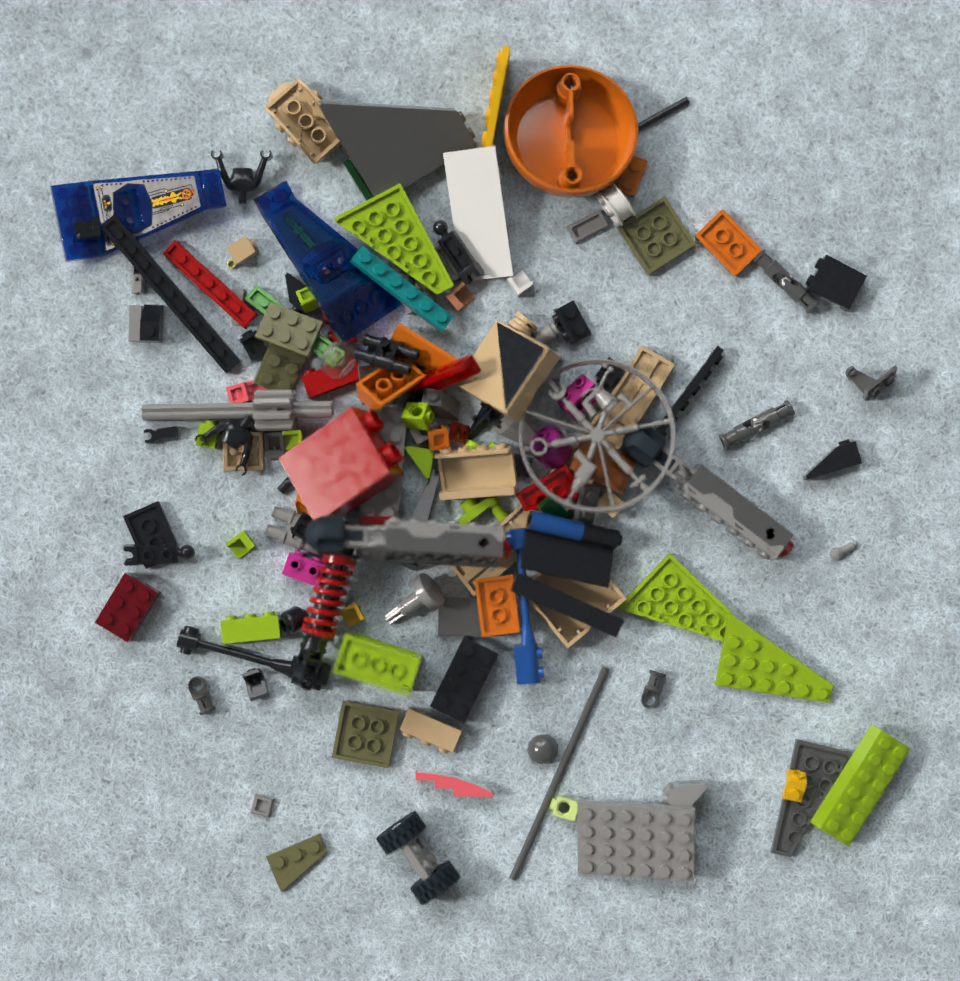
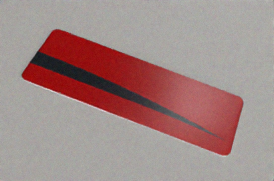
M359 516L358 526H384L386 520L396 517Z

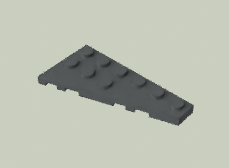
M795 739L789 769L805 772L807 786L802 802L782 799L771 853L791 857L805 830L811 824V819L853 752Z

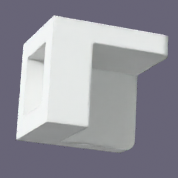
M523 270L514 277L507 279V283L517 297L534 287V283L529 280Z

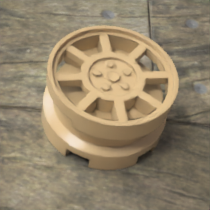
M518 311L515 314V318L507 323L511 328L530 338L531 333L538 329Z

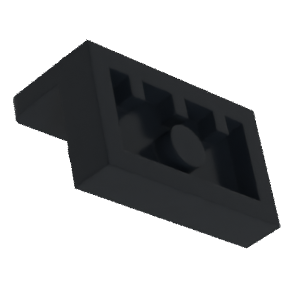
M574 300L553 310L554 315H552V318L557 326L561 325L563 329L561 334L566 343L570 342L572 345L592 334Z

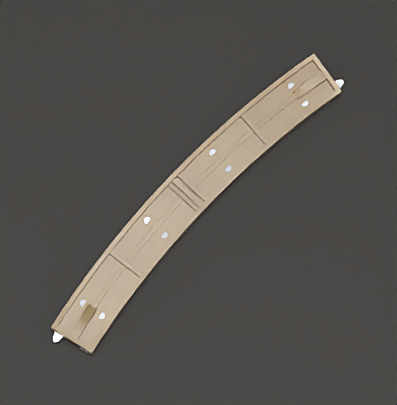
M641 345L630 366L648 376L660 389L672 370L674 363L671 362V354L663 358ZM625 371L611 394L617 400V397L622 393L631 402H634L650 386L636 375ZM653 389L607 430H615L618 427L637 424L657 395ZM622 401L619 402L611 412L607 413L603 428L628 406ZM602 408L590 423L594 428H597L601 413L604 411ZM615 434L604 437V439L611 447L619 450L623 444L625 434ZM577 442V444L572 446V455L565 463L567 468H569L581 442ZM569 470L572 477L574 478L576 473ZM588 480L586 484H591L593 481ZM577 499L571 500V503L574 504ZM520 504L498 525V527H503V537L505 539V532L509 531V529L526 528L527 518L531 510L525 511ZM539 508L532 510V511L541 512V511L539 510ZM511 549L510 556L507 559L502 558L497 568L451 565L452 570L448 576L451 578L457 575L471 594L475 596L474 579L500 576L517 561V549Z

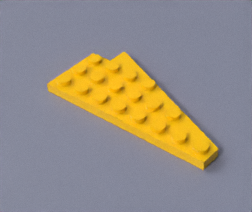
M503 46L502 51L497 53L496 70H494L492 80L493 88L490 90L489 108H487L485 116V128H487V131H483L482 147L494 146L510 62L509 46Z

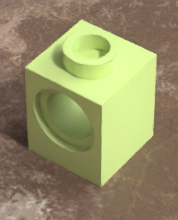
M557 794L556 799L552 798L549 809L552 810V815L575 821L578 800ZM563 802L569 804V809L566 812L558 809L559 805Z

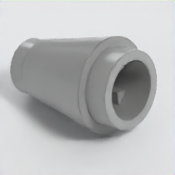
M551 322L544 325L531 338L541 344H545L558 339L561 333L555 323Z

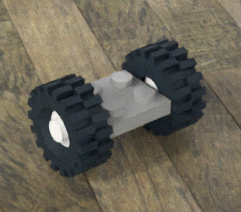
M413 811L388 827L377 836L376 840L386 855L400 848L421 877L411 886L410 890L419 903L424 905L448 890L461 876L449 860L443 864H437L435 855L429 852L424 839L418 836L426 829V825L418 813Z

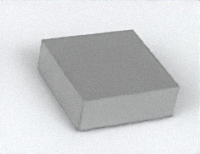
M255 794L250 813L269 818L274 798Z

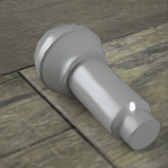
M850 542L842 547L832 548L830 550V557L833 560H840L844 554L854 550L858 545L856 542Z

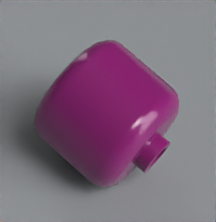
M548 426L538 430L530 444L536 438H542L548 444L554 440L566 437L558 428ZM541 442L534 443L533 449L536 453L544 451L545 446ZM572 445L557 448L548 447L547 452L543 456L534 457L545 468L556 469L563 466L570 459L573 448Z

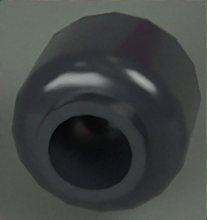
M294 606L281 614V619H279L280 627L286 633L296 634L301 629L302 624L306 623L303 620L304 617H309L306 610Z

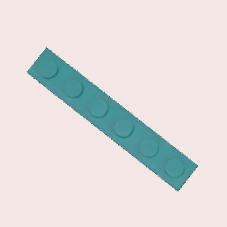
M361 246L350 260V263L440 333L452 320L453 316L364 246Z

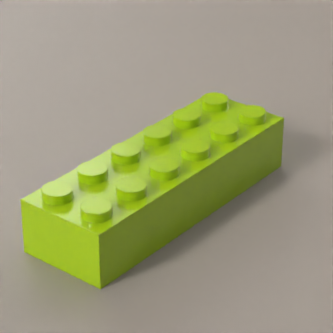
M871 724L810 822L849 847L911 748Z

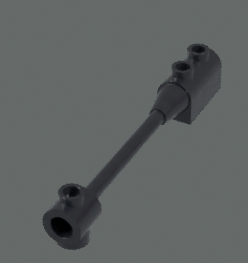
M185 625L184 629L180 631L177 640V647L180 648V653L191 655V652H196L197 648L200 647L269 666L292 679L297 655L293 656L292 661L269 659L200 640V629ZM322 663L316 684L312 689L321 691V687H326L332 665Z

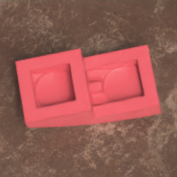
M253 380L226 387L230 403L253 401L256 390L268 389L252 383Z

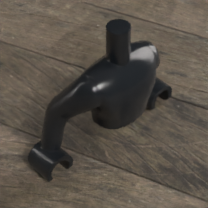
M214 150L211 151V157L216 161L220 177L226 188L239 192V204H246V192L259 188L267 161L273 158L271 150L268 157H264L263 150L260 152L262 158L255 177L251 168H233L231 178H229L222 160L223 152L220 150V155L214 157Z
M246 414L241 423L231 419L224 420L206 433L198 434L195 437V441L198 437H203L204 442L201 445L203 446L207 439L225 429L221 440L236 451L245 444L240 464L236 466L235 470L237 471L240 466L244 467L245 472L242 474L243 476L247 472L246 464L254 439L246 427L253 418Z

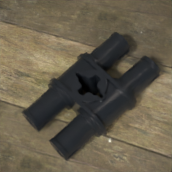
M366 333L363 337V345L372 347L376 351L370 352L357 348L354 355L355 360L366 362L372 368L377 367L387 370L388 373L394 371L409 376L412 371V364L401 362L399 358L403 357L417 362L420 350L405 346L401 341L396 342L389 340L385 336L379 338Z

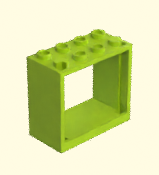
M349 631L344 636L333 672L409 696L423 654Z

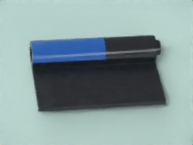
M531 510L526 522L520 569L608 588L613 550L621 545L623 537L620 535L619 530Z

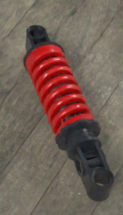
M345 520V525L358 526L355 523ZM344 548L343 553L339 556L323 555L325 557L321 558V562L327 564L328 568H318V572L324 574L325 578H315V581L320 585L312 589L317 594L316 597H310L309 599L311 603H314V606L307 607L306 609L308 613H311V616L304 617L303 620L306 623H303L301 629H299L304 638L303 642L300 643L301 649L292 675L293 684L304 690L314 688L323 656L327 651L325 648L327 642L335 641L336 629L331 627L339 624L335 617L342 614L338 607L343 606L345 603L340 597L347 595L348 592L343 587L350 585V580L346 577L353 575L352 569L355 568L357 560H359V556L354 554L355 548Z

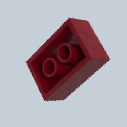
M129 572L124 573L94 623L124 641L131 642L161 592Z

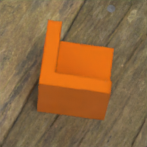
M439 424V429L427 431L428 441H426V446L431 451L450 448L448 429L443 424Z

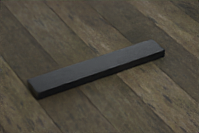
M517 573L510 591L616 638L624 622L622 618L520 573Z

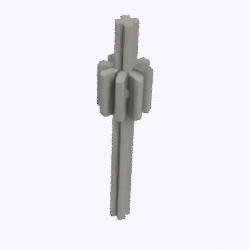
M292 389L256 390L254 393L255 399L251 403L142 405V420L243 419L247 414L255 420L254 426L257 431H293L297 427L296 421H298V418L334 417L333 401L298 402L296 401L295 390Z

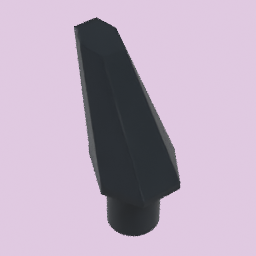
M419 388L410 392L403 408H405L407 402H417L422 397L423 389Z

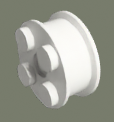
M614 183L601 193L597 192V195H595L597 201L601 205L604 204L602 209L607 216H613L611 220L617 227L623 226L622 222L631 215L636 216L634 209Z

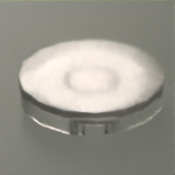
M345 341L334 342L328 346L321 357V360H323L321 364L323 372L332 379H340L349 374L356 363L354 347Z

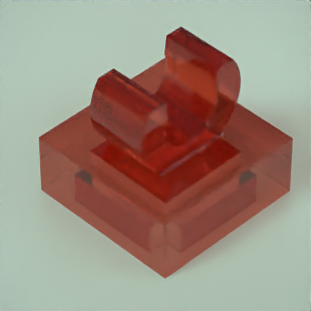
M452 421V424L448 425L450 427L449 440L465 445L470 426Z

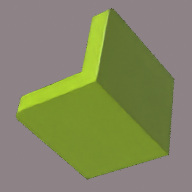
M303 430L282 431L285 450L292 449L304 440Z
M244 530L225 544L231 549L237 559H240L256 547L254 541Z

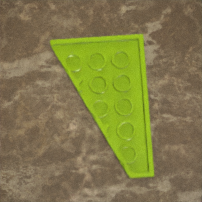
M401 183L334 217L337 224L436 295L454 287Z
M670 553L626 597L627 599L618 606L620 610L723 641L728 613H732Z
M728 613L715 680L716 686L830 703L833 688L831 681L820 676L818 672L810 669L792 654L787 653L782 647L771 642L766 636L735 617L733 613Z

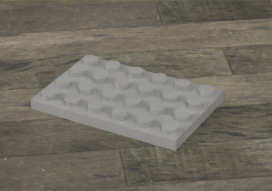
M578 800V874L694 881L695 807Z

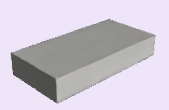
M600 209L566 226L575 244L609 227Z

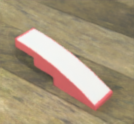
M416 770L415 780H435V788L454 789V796L493 797L492 790L475 782L454 775Z

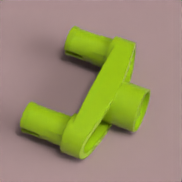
M497 496L487 497L480 502L476 498H467L459 504L465 513L456 522L467 525V523L486 509H490L499 522L509 515L499 503L500 500Z

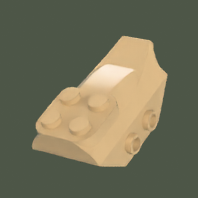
M297 78L292 83L284 82L268 96V104L264 109L277 122L274 124L281 133L285 131L289 136L287 140L294 148L298 146L313 164H317L340 147L341 143L317 105V102L321 101L322 96L315 89L312 91L304 82Z

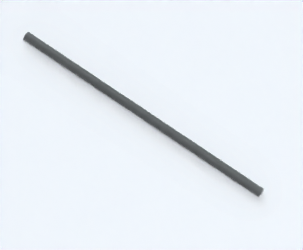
M602 666L513 867L509 877L512 880L516 881L602 688L609 669Z

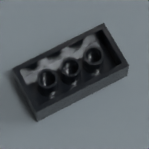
M464 636L430 707L465 723L499 653Z

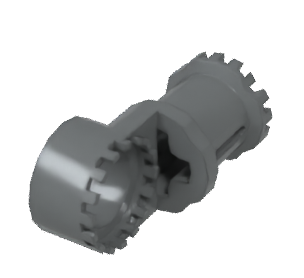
M653 670L649 671V681L645 685L641 696L642 705L650 709L657 706L662 691L660 689L662 681L666 677V674L659 672L656 674V671ZM648 694H652L655 697V702L652 705H647L644 702V698Z
M195 676L190 679L188 689L193 700L198 704L200 716L206 714V711L208 713V711L211 712L216 709L208 696L210 693L204 678ZM200 680L203 685L202 689L194 690L192 682Z

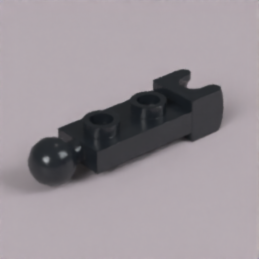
M443 220L436 221L433 225V230L437 235L442 236L437 242L458 271L460 278L466 285H469L473 282L471 272L479 277L484 274L483 269L470 254L456 231L453 230L448 233L447 223Z
M177 543L126 544L123 546V551L133 554L132 558L125 560V566L178 563V557L180 556L185 560H190L195 555V550L192 546L184 545L181 549H178Z

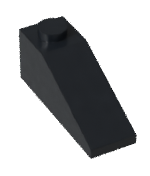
M847 439L838 442L839 446L834 447L803 476L804 480L861 464L862 461L856 441L850 443V440Z

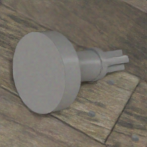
M421 573L412 581L415 592L404 600L399 601L397 607L385 615V620L390 625L403 616H410L412 612L422 605L433 611L444 605L445 600L441 589L428 574Z

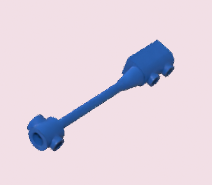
M526 528L509 529V531L505 532L506 540L510 543L511 549H517L518 573L526 576V570L520 569ZM520 595L523 625L521 627V644L514 645L517 685L536 684L541 682L540 678H544V667H539V659H543L542 647H538L532 625L530 624L528 598Z

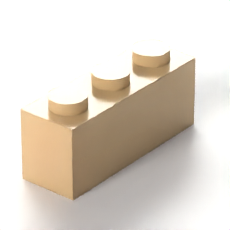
M410 707L400 727V730L403 731L402 735L411 739L415 736L420 739L422 744L427 746L434 744L438 746L439 751L446 754L449 751L453 753L462 732L460 728Z

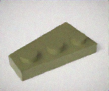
M320 833L266 856L281 892L327 852Z

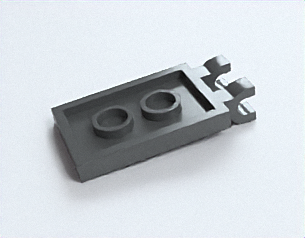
M444 597V605L438 608V636H481L477 597Z

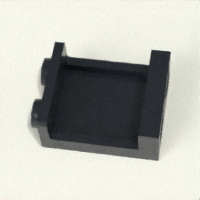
M827 254L823 259L819 257L814 266L817 269L814 275L810 274L805 283L808 285L806 289L808 292L812 291L840 306L841 310L848 311L867 276Z

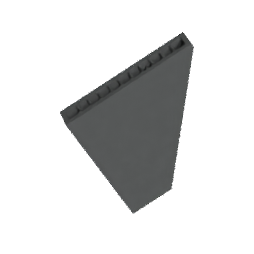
M331 101L317 102V105L373 197L401 183L403 189L443 165V153L467 150L476 144L474 141L475 134L470 127L467 129L464 124L466 119L461 111L458 112L454 108Z

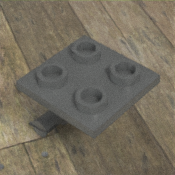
M895 365L877 380L856 370L854 366H850L846 370L845 375L848 380H852L864 394L863 399L866 401L869 397L871 400L875 398L883 386L887 388L895 381L894 378L897 376L898 367Z

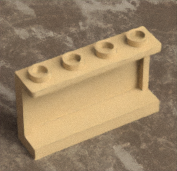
M507 443L495 444V447H488L487 444L478 445L476 446L477 448L470 449L469 446L458 447V450H451V448L440 449L434 455L435 459H438L442 488V491L439 492L440 500L515 495L519 489L513 445L507 446Z

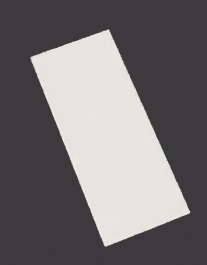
M495 146L443 153L454 230L484 271V274L479 277L471 272V277L473 280L513 276Z

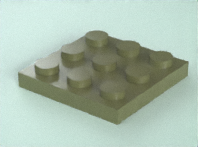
M665 196L636 214V216L625 221L623 226L617 227L620 235L647 276L696 245Z
M343 700L332 758L389 768L399 711Z

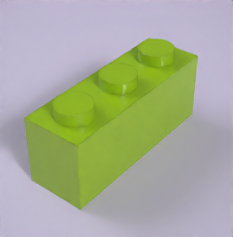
M275 611L263 612L264 616L256 617V613L244 614V618L237 619V615L225 616V620L220 621L222 643L229 644L282 638L279 624L280 614L275 615Z

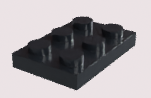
M160 501L123 516L135 544L177 543ZM144 564L145 569H148V568H150V567H153V566L157 565V564Z

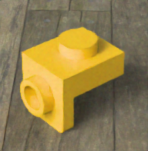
M787 769L782 799L802 802L807 786L805 772Z

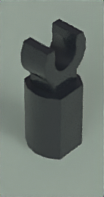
M177 426L157 428V431L151 429L143 430L144 433H151L152 435L151 439L145 440V443L148 444L155 442L157 439L158 441L178 439Z

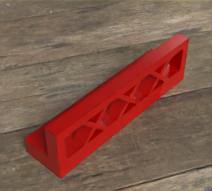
M472 354L424 373L426 378L410 388L406 393L419 388L440 390L479 374L481 369Z

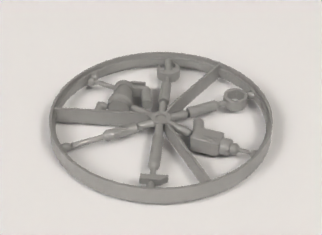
M592 358L566 364L550 373L547 379L540 385L534 397L547 383L550 387L548 389L549 397L554 401L562 400L565 403V407L579 422H582L587 430L528 411V406L520 420L519 445L524 465L532 480L555 502L572 510L585 513L615 512L630 507L644 499L663 479L675 449L676 433L674 418L662 391L641 371L625 363L610 359ZM600 364L603 368H608L600 384L595 388L587 389L581 395L583 398L587 393L592 392L582 402L591 418L597 413L590 403L593 398L596 399L602 410H604L601 413L597 428H594L585 420L586 417L571 401L564 397L566 393L565 387L560 383L562 389L560 392L552 381L555 376L569 369L584 365ZM614 366L636 375L647 383L650 388L634 402H631L622 393L616 400L615 396L603 389V384L607 375L614 371L612 367ZM652 389L661 400L667 412L668 418L643 425L633 424L618 427L615 430H607ZM619 402L625 403L628 407L603 428L607 413L611 412ZM526 415L587 435L578 436L577 438L573 436L558 439L548 444L544 439L536 438L531 442L530 448L524 447V421ZM670 424L671 444L668 459L660 476L650 487L642 482L646 479V476L642 474L638 478L633 473L631 466L604 439V437L615 434L622 435L637 432L642 428ZM591 440L592 443L587 458L579 449L574 455L582 465L574 476L572 492L566 501L553 494L539 481L526 457V453L529 451L534 456L541 457L547 452L548 447L557 448ZM541 442L545 446L544 451L536 453L533 449L534 443ZM598 444L611 507L589 508L572 504L570 498L574 493L583 489L596 470V466L589 460L593 459ZM601 445L606 450H609L607 453L626 474L631 475L635 479L629 487L634 488L640 484V488L644 493L631 501L614 506Z

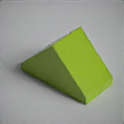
M406 446V451L428 480L431 476L435 450L431 451L430 449Z

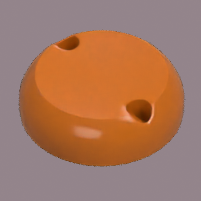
M575 65L551 67L531 76L517 89L512 97L504 120L505 146L509 158L519 174L539 190L559 197L575 198L589 196L613 184L630 164L638 140L637 117L626 93L618 84L601 72Z

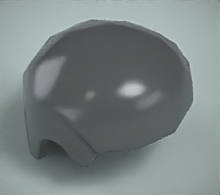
M537 735L528 743L527 752L532 761L538 764H546L551 762L558 754V744L550 735Z

